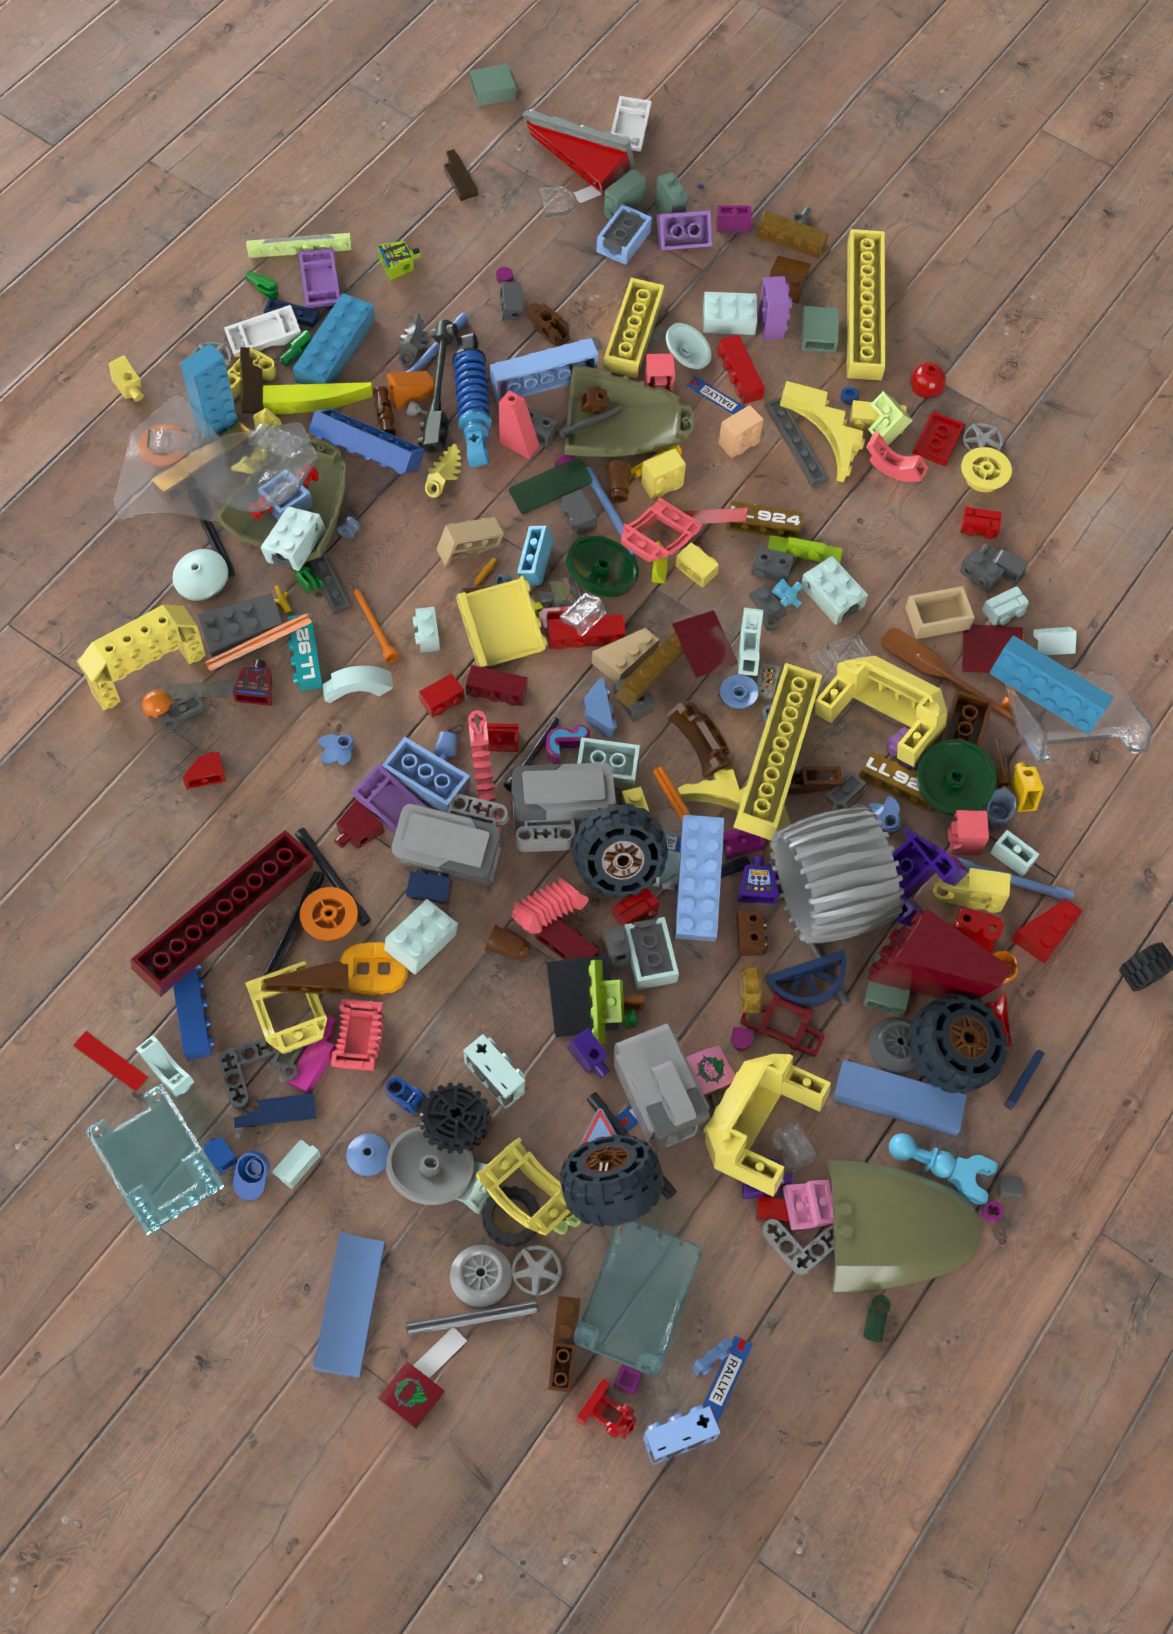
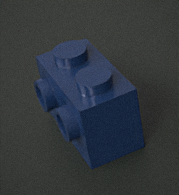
M417 869L416 872L410 871L406 896L410 899L422 901L428 899L430 902L449 905L453 880L448 878L449 875L445 873L430 875L429 871Z

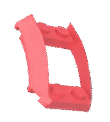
M659 497L657 502L652 507L650 506L639 518L628 525L626 523L623 525L621 543L644 560L652 562L679 551L703 528V524ZM657 520L682 534L666 548H663L642 534Z

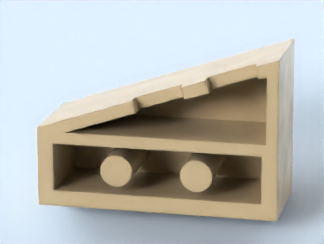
M495 517L456 524L451 523L445 526L436 550L444 565L448 566L451 564L450 561L459 557L463 560L467 558V554L476 551L479 554L499 546L504 533Z
M644 628L593 651L592 664L616 683L630 676L658 648L659 639Z

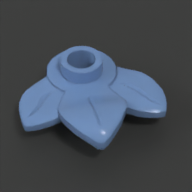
M328 734L317 741L320 746L325 748L321 756L322 763L332 764L337 761L339 765L344 766L351 760V750L354 748V740L351 736L347 734L339 736Z
M892 796L887 797L884 805L879 803L868 804L871 812L877 814L876 821H882V830L895 832L900 828L901 819L898 816L900 806ZM889 820L895 821L893 826H889L887 823Z

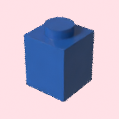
M221 1136L217 1139L209 1140L205 1144V1148L202 1149L220 1175L238 1161Z

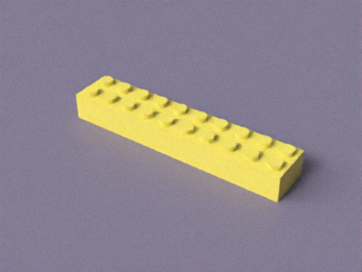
M851 229L847 243V378L882 381L885 370V232Z
M785 663L733 826L734 828L772 840L780 820L822 678L821 674Z

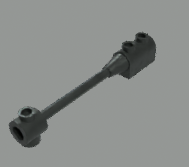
M439 320L436 323V328L431 329L432 338L439 343L433 400L425 415V421L420 422L423 436L418 437L419 447L424 448L425 452L428 453L444 452L447 446L449 419L441 410L440 395L446 345L451 344L452 339L457 338L459 335L457 325L449 320Z

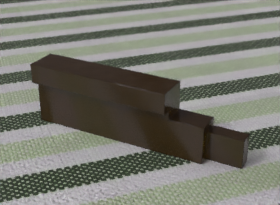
M454 149L446 151L448 163L444 164V172L459 200L463 201L478 196V189L459 155Z
M240 347L242 413L256 414L264 409L262 369L253 368L250 348Z

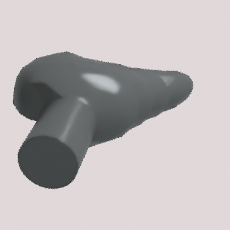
M806 207L801 214L795 213L793 220L808 225L807 216L811 212L810 208Z

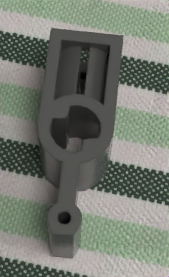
M985 543L980 550L982 554L1005 570L1003 578L1015 584L1019 582L1029 563L1006 550L998 551Z

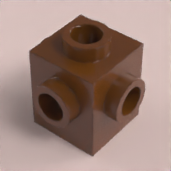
M587 387L580 394L581 411L591 412L595 415L602 413L609 405L607 390L600 389L599 387Z

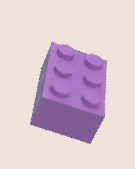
M710 210L657 214L659 250L712 246Z
M785 276L764 277L758 310L763 340L784 339L785 331H788L787 320H790L789 308H792V297L788 295L790 288L789 283H786Z

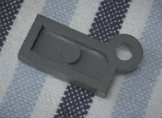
M763 585L751 592L749 598L758 609L763 610V615L766 617L764 619V627L767 630H775L779 624L778 620L786 616L787 611L767 586ZM768 621H773L775 624L769 625Z
M196 692L171 704L170 708L163 714L165 720L162 722V727L165 732H175L178 724L206 710ZM173 723L174 725L173 727L168 728L167 724Z
M853 771L842 779V786L834 787L826 794L825 799L833 805L832 810H837L838 806H842L844 809L848 808L847 803L866 786V782Z
M304 1047L285 1054L277 1050L270 1063L271 1066L280 1069L281 1075L285 1080L295 1079L298 1075V1068L295 1064ZM287 1069L294 1070L291 1075L286 1074Z

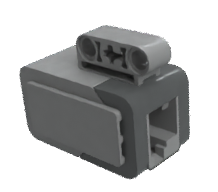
M607 763L516 767L512 775V814L516 848L522 852L564 851L571 849L575 833L578 832L579 825L584 818H589L594 810L598 808L604 809L608 807V804L616 802L612 767Z
M462 794L452 797L447 813L408 804L401 811L391 850L398 861L405 867L426 870L433 874L445 873L449 875L448 878L487 887L493 884L504 848V839L498 826H503L508 822L509 813L502 804ZM459 801L466 803L463 809L455 808ZM480 806H482L484 811H480L478 814L476 809H480ZM497 811L505 813L502 819L494 818Z
M667 1023L615 1044L613 1055L614 1069L647 1143H651L655 1151L663 1147L667 1148L704 1131L705 1125L710 1120L709 1106L675 1033H672Z

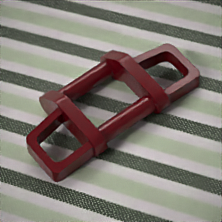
M778 993L774 994L769 1007L749 1001L740 1019V1024L756 1031L762 1036L765 1034L789 1045L795 1051H800L812 1057L817 1056L825 1037L823 1033L807 1025L813 1009L809 1007L806 1009L782 998ZM777 1005L803 1016L794 1038L767 1027ZM752 1008L766 1013L760 1026L746 1020L745 1017L749 1009ZM804 1031L819 1039L814 1050L799 1044Z

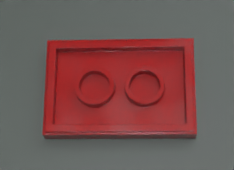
M932 411L912 454L920 455L922 458L946 466L965 424Z

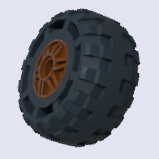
M617 803L608 804V807L604 809L598 808L594 810L589 818H584L579 825L578 832L574 836L573 855L578 873L583 878L585 884L590 888L596 889L602 895L609 896L611 894L615 895V898H625V895L628 894L638 895L642 893V889H649L656 883V878L660 877L665 870V863L668 860V847L660 823L649 811L640 807L636 808L634 804L624 803L623 805H617Z
M954 993L931 1001L914 1016L910 1027L912 1030L908 1034V1044L911 1045L909 1054L911 1060H914L917 1065L915 1069L920 1075L928 1078L927 1082L936 1088L940 1087L941 1090L949 1093H967L987 1085L999 1075L1000 1069L1006 1061L1007 1050H1005V1047L1008 1044L1007 1035L1003 1033L1002 1028L1004 1025L1001 1019L995 1017V1011L989 1005L984 1006L982 1000L972 996L967 997V995Z
M616 1134L608 1137L602 1136L581 1144L578 1149H574L568 1155V1159H565L560 1172L561 1189L569 1211L576 1218H579L581 1222L591 1223L599 1227H604L605 1225L619 1226L625 1222L635 1221L641 1215L644 1216L651 1211L652 1206L658 1203L662 1193L661 1187L664 1186L662 1169L657 1153H654L653 1148L643 1139L638 1140L637 1137L631 1135L621 1136Z

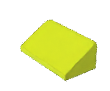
M660 541L656 542L658 545L665 548ZM668 557L653 561L651 578L653 583H666Z

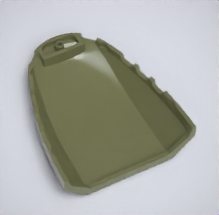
M573 365L566 428L595 416L591 412L581 411L580 394L587 387L606 389L609 405L604 411L620 406L621 412L566 436L564 454L594 457L643 455L676 446L691 435L695 422L693 410L690 405L686 406L677 394L658 386L656 389L649 387L644 381H640V383L631 381L625 375L623 378L613 376L610 371Z
M305 439L301 444L294 446L289 444L271 456L270 461L265 466L260 465L258 472L252 477L249 476L242 488L238 487L217 514L218 522L237 540L261 548L278 520L267 512L263 514L261 521L254 519L250 515L249 505L260 503L258 490L287 470L296 478V472L303 473L306 471L305 466H314L319 472V480L317 482L313 480L309 482L307 490L310 492L313 506L307 511L320 514L326 530L305 563L321 557L335 529L344 497L346 462L342 458L341 451L330 443L315 439Z
M827 1160L826 1165L829 1168L832 1181L835 1253L831 1294L873 1292L920 1283L959 1269L975 1254L981 1238L980 1221L972 1204L961 1193L934 1180L893 1167L858 1161Z

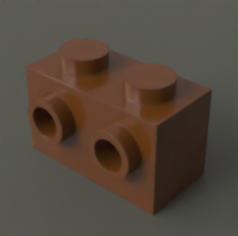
M738 910L736 916L738 956H763L765 948H768V936H764V929L767 928V919L763 917V910Z

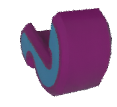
M575 725L574 731L566 727L552 729L547 735L546 740L548 760L555 765L559 764V748H580L581 737L590 738V730L584 725Z

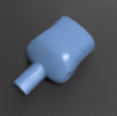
M439 732L434 754L446 762L448 758H455L459 736L451 732Z

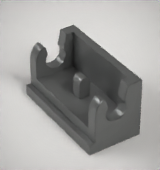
M502 281L499 291L501 320H518L519 315H513V313L521 314L524 311L521 283Z

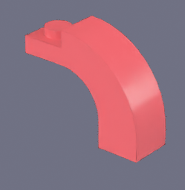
M874 433L866 446L872 454L869 461L883 474L899 481H922L928 470L920 455L907 457L895 453L888 447L880 433Z

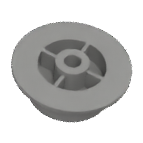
M474 1245L466 1248L455 1258L450 1270V1283L454 1293L462 1302L473 1307H488L496 1304L507 1294L512 1281V1270L508 1259L501 1251L489 1245ZM483 1272L484 1276L479 1277L477 1274Z

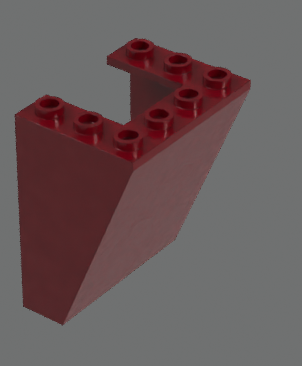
M927 908L923 912L915 914L911 920L913 925L910 929L904 925L899 930L895 929L889 936L890 943L888 946L885 945L879 952L881 957L878 962L875 961L868 971L871 973L867 979L871 982L934 998L959 993L967 995V997L972 996L980 999L1002 985L1011 967Z

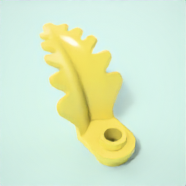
M457 444L448 447L449 451H444L443 454L445 456L439 457L441 462L433 463L436 468H428L429 474L425 484V492L428 496L433 498L440 496L446 480L458 479L454 475L461 472L456 468V466H461V462L457 461L461 459V456L458 455L460 450L457 449ZM433 485L437 486L436 491L432 490Z

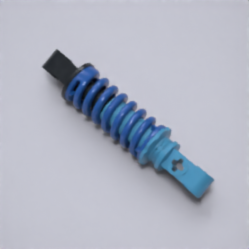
M472 332L456 338L458 351L454 353L452 363L454 365L458 427L463 431V436L467 441L468 463L471 468L489 464L486 438L489 435L488 430L491 428L492 419L489 414V395L486 383V356L483 351L478 349L476 334Z

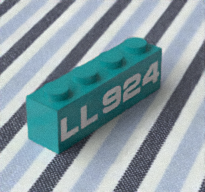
M302 614L288 616V619L290 621ZM312 621V623L287 634L291 635L292 639L288 640L289 650L294 653V656L290 657L292 668H296V673H293L294 684L299 685L300 691L323 688Z

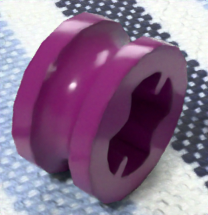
M996 1201L987 1202L982 1208V1216L987 1222H997L1003 1215V1208ZM995 1208L997 1212L995 1215L990 1216L988 1211Z

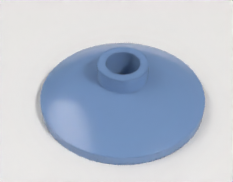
M732 675L725 679L720 687L721 699L731 708H748L758 698L759 690L756 682L746 675Z
M362 1134L352 1140L348 1146L346 1153L348 1165L359 1175H376L386 1167L389 1147L386 1141L376 1134ZM367 1149L372 1151L369 1156L363 1154Z

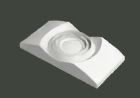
M619 96L611 133L629 140L631 149L641 152L652 101Z
M291 305L224 327L234 357H240V347H249L261 352L270 346H284L301 334Z

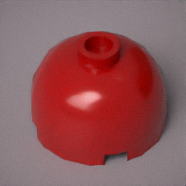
M932 362L919 365L914 370L910 379L912 391L922 398L938 397L942 394L946 385V374L942 367Z

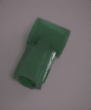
M876 1295L869 1301L862 1338L873 1342L881 1343L883 1341L887 1315L891 1308V1303L886 1296ZM875 1301H880L883 1304V1312H879L874 1308Z

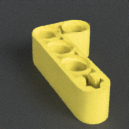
M250 349V358H253V368L262 369V379L264 381L275 379L276 369L273 359L257 350ZM240 358L227 372L233 401L241 393Z

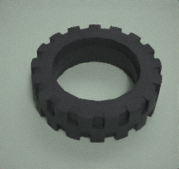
M518 1186L502 1187L501 1190L509 1199L519 1200L526 1205L530 1217L540 1209L538 1202L535 1200L536 1198L533 1194L528 1193V1190L520 1189ZM492 1196L487 1198L483 1207V1226L489 1238L493 1239L495 1243L505 1245V1247H519L521 1244L529 1242L536 1235V1231L527 1227L515 1234L500 1231L494 1224L493 1219L494 1210L498 1203Z

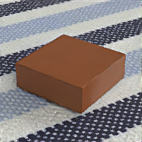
M623 995L624 1009H643L644 995Z

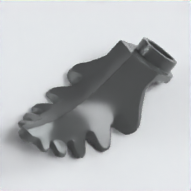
M416 314L415 318H411L412 323H408L409 329H404V332L407 334L400 336L403 340L397 341V344L400 345L398 359L403 367H412L416 363L417 350L427 347L423 342H427L428 339L422 337L427 335L426 331H422L426 326L421 324L424 320L420 318L419 314ZM406 355L411 357L409 362L405 360Z

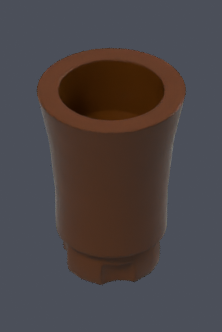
M622 460L612 461L606 465L610 499L614 503H622L628 500L631 465Z
M495 924L485 951L525 962L532 944Z

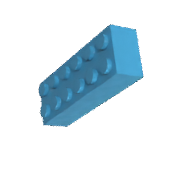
M342 293L293 367L295 382L298 384H333L374 322V305Z
M210 343L180 363L197 433L207 443L238 423L224 356Z
M1014 635L1006 644L989 674L1087 735L1093 730L1114 698Z

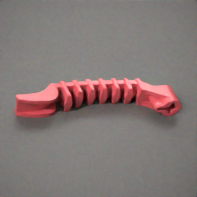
M476 710L471 712L468 717L470 746L472 748L473 768L475 769V781L477 783L476 790L478 792V799L496 803L495 786L492 781L493 773H491L492 764L489 759L490 751H488L489 741L486 716L482 711ZM474 717L482 720L479 724V731L477 730L476 723L472 722ZM480 806L479 812L484 811L482 806ZM496 812L494 818L499 819V814Z

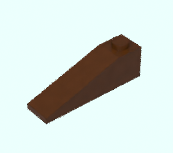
M334 961L263 979L261 991L345 995L348 989V964Z

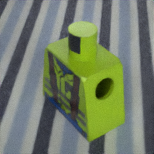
M404 241L378 245L379 259L389 281L413 271V260L421 258L419 248L409 250Z

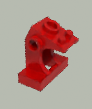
M602 1379L577 1416L576 1421L584 1426L591 1416L606 1427L605 1431L615 1439L618 1436L625 1439L628 1434L633 1432L636 1426L637 1419L633 1415L634 1410L625 1403L619 1406L608 1398L605 1393L609 1389L610 1383ZM608 1406L619 1413L614 1423L602 1417Z

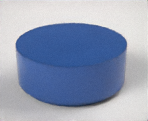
M845 387L841 392L840 399L843 403L852 405L853 400H858L859 393L853 387Z

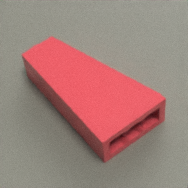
M509 390L499 402L500 444L530 460L539 449V442L525 399Z

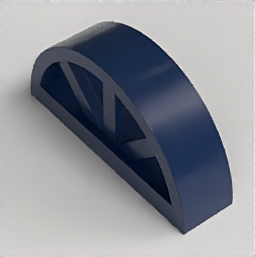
M841 950L766 975V984L773 994L778 993L782 998L801 1007L813 1008L830 1001L843 985L847 966L845 951ZM841 966L838 978L823 972L824 970ZM811 975L834 985L826 992L818 995ZM803 977L806 979L812 997L794 996ZM794 981L788 993L779 987V985Z

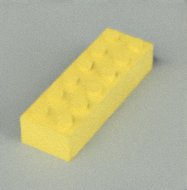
M635 278L630 279L604 356L603 370L638 378L663 301L664 285Z

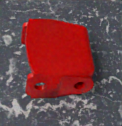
M962 907L953 923V927L992 954L995 940L999 939L1004 924L1001 922L1002 918L986 912ZM989 926H994L996 931L991 932Z

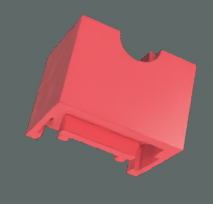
M673 353L646 354L645 384L655 389L658 386L673 392V382H675Z
M957 810L954 815L957 818V822H951L948 829L950 853L981 855L989 839L987 811Z

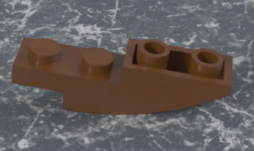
M558 1296L548 1390L571 1392L581 1298Z

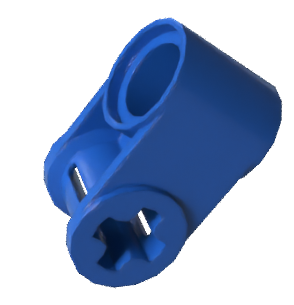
M392 1077L386 1083L388 1098L412 1115L416 1114V1109L427 1097L421 1090L413 1087L402 1078ZM394 1085L402 1088L397 1093L392 1092L390 1089Z

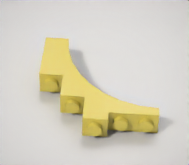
M786 381L780 406L806 417L826 436L836 457V481L844 482L845 477L850 476L852 466L849 465L850 462L853 461L854 455H857L858 450L863 448L865 439L862 438L863 431L846 426L847 419H844L846 411L828 407L829 400L826 399L828 392Z
M721 769L714 773L712 781L703 780L698 784H684L678 787L677 792L684 803L709 802L738 812L746 787L739 790L733 769ZM785 804L775 833L791 824Z

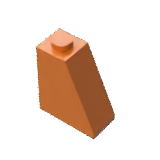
M427 371L387 374L389 398L396 410L408 406L410 401L419 402L433 396L435 379L430 377Z

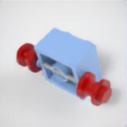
M307 465L305 466V472L301 473L298 471L295 473L296 478L288 470L258 490L260 503L249 505L250 515L254 519L261 521L263 514L267 512L279 520L288 506L307 511L313 506L311 495L307 488L310 481L317 482L319 480L318 470L314 466Z

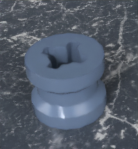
M346 516L343 519V524L338 526L337 531L342 537L351 540L355 536L354 533L361 527L357 520Z

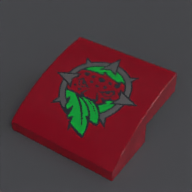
M406 1361L378 1399L398 1414L400 1418L417 1429L445 1391Z

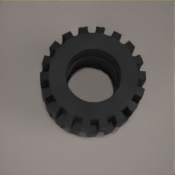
M1163 942L1154 943L1124 962L1119 972L1133 991H1140L1173 970V956Z

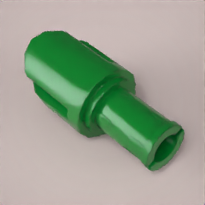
M252 270L246 273L245 280L254 284L257 291L269 298H278V282L266 275H258Z
M305 330L289 344V349L279 357L284 366H288L296 357H301L312 340L308 331Z
M303 565L299 571L292 568L296 574V581L308 594L311 591H316L317 587L319 589L323 587L322 580L311 568L304 567Z

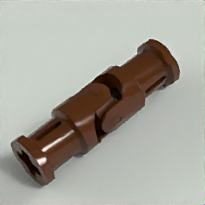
M378 386L373 389V396L376 399L375 409L378 423L382 431L395 436L394 417L391 402L387 396L388 388Z

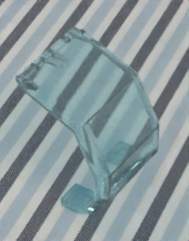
M635 1220L615 1227L584 1315L577 1324L573 1341L577 1346L648 1375H656L663 1363L702 1252L699 1250L700 1245L688 1240L682 1243L680 1242V1237L665 1231L661 1235L659 1234L660 1229L644 1223L642 1227L638 1226L639 1221Z

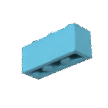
M529 526L517 574L519 577L523 576L529 585H542L554 540L547 526Z

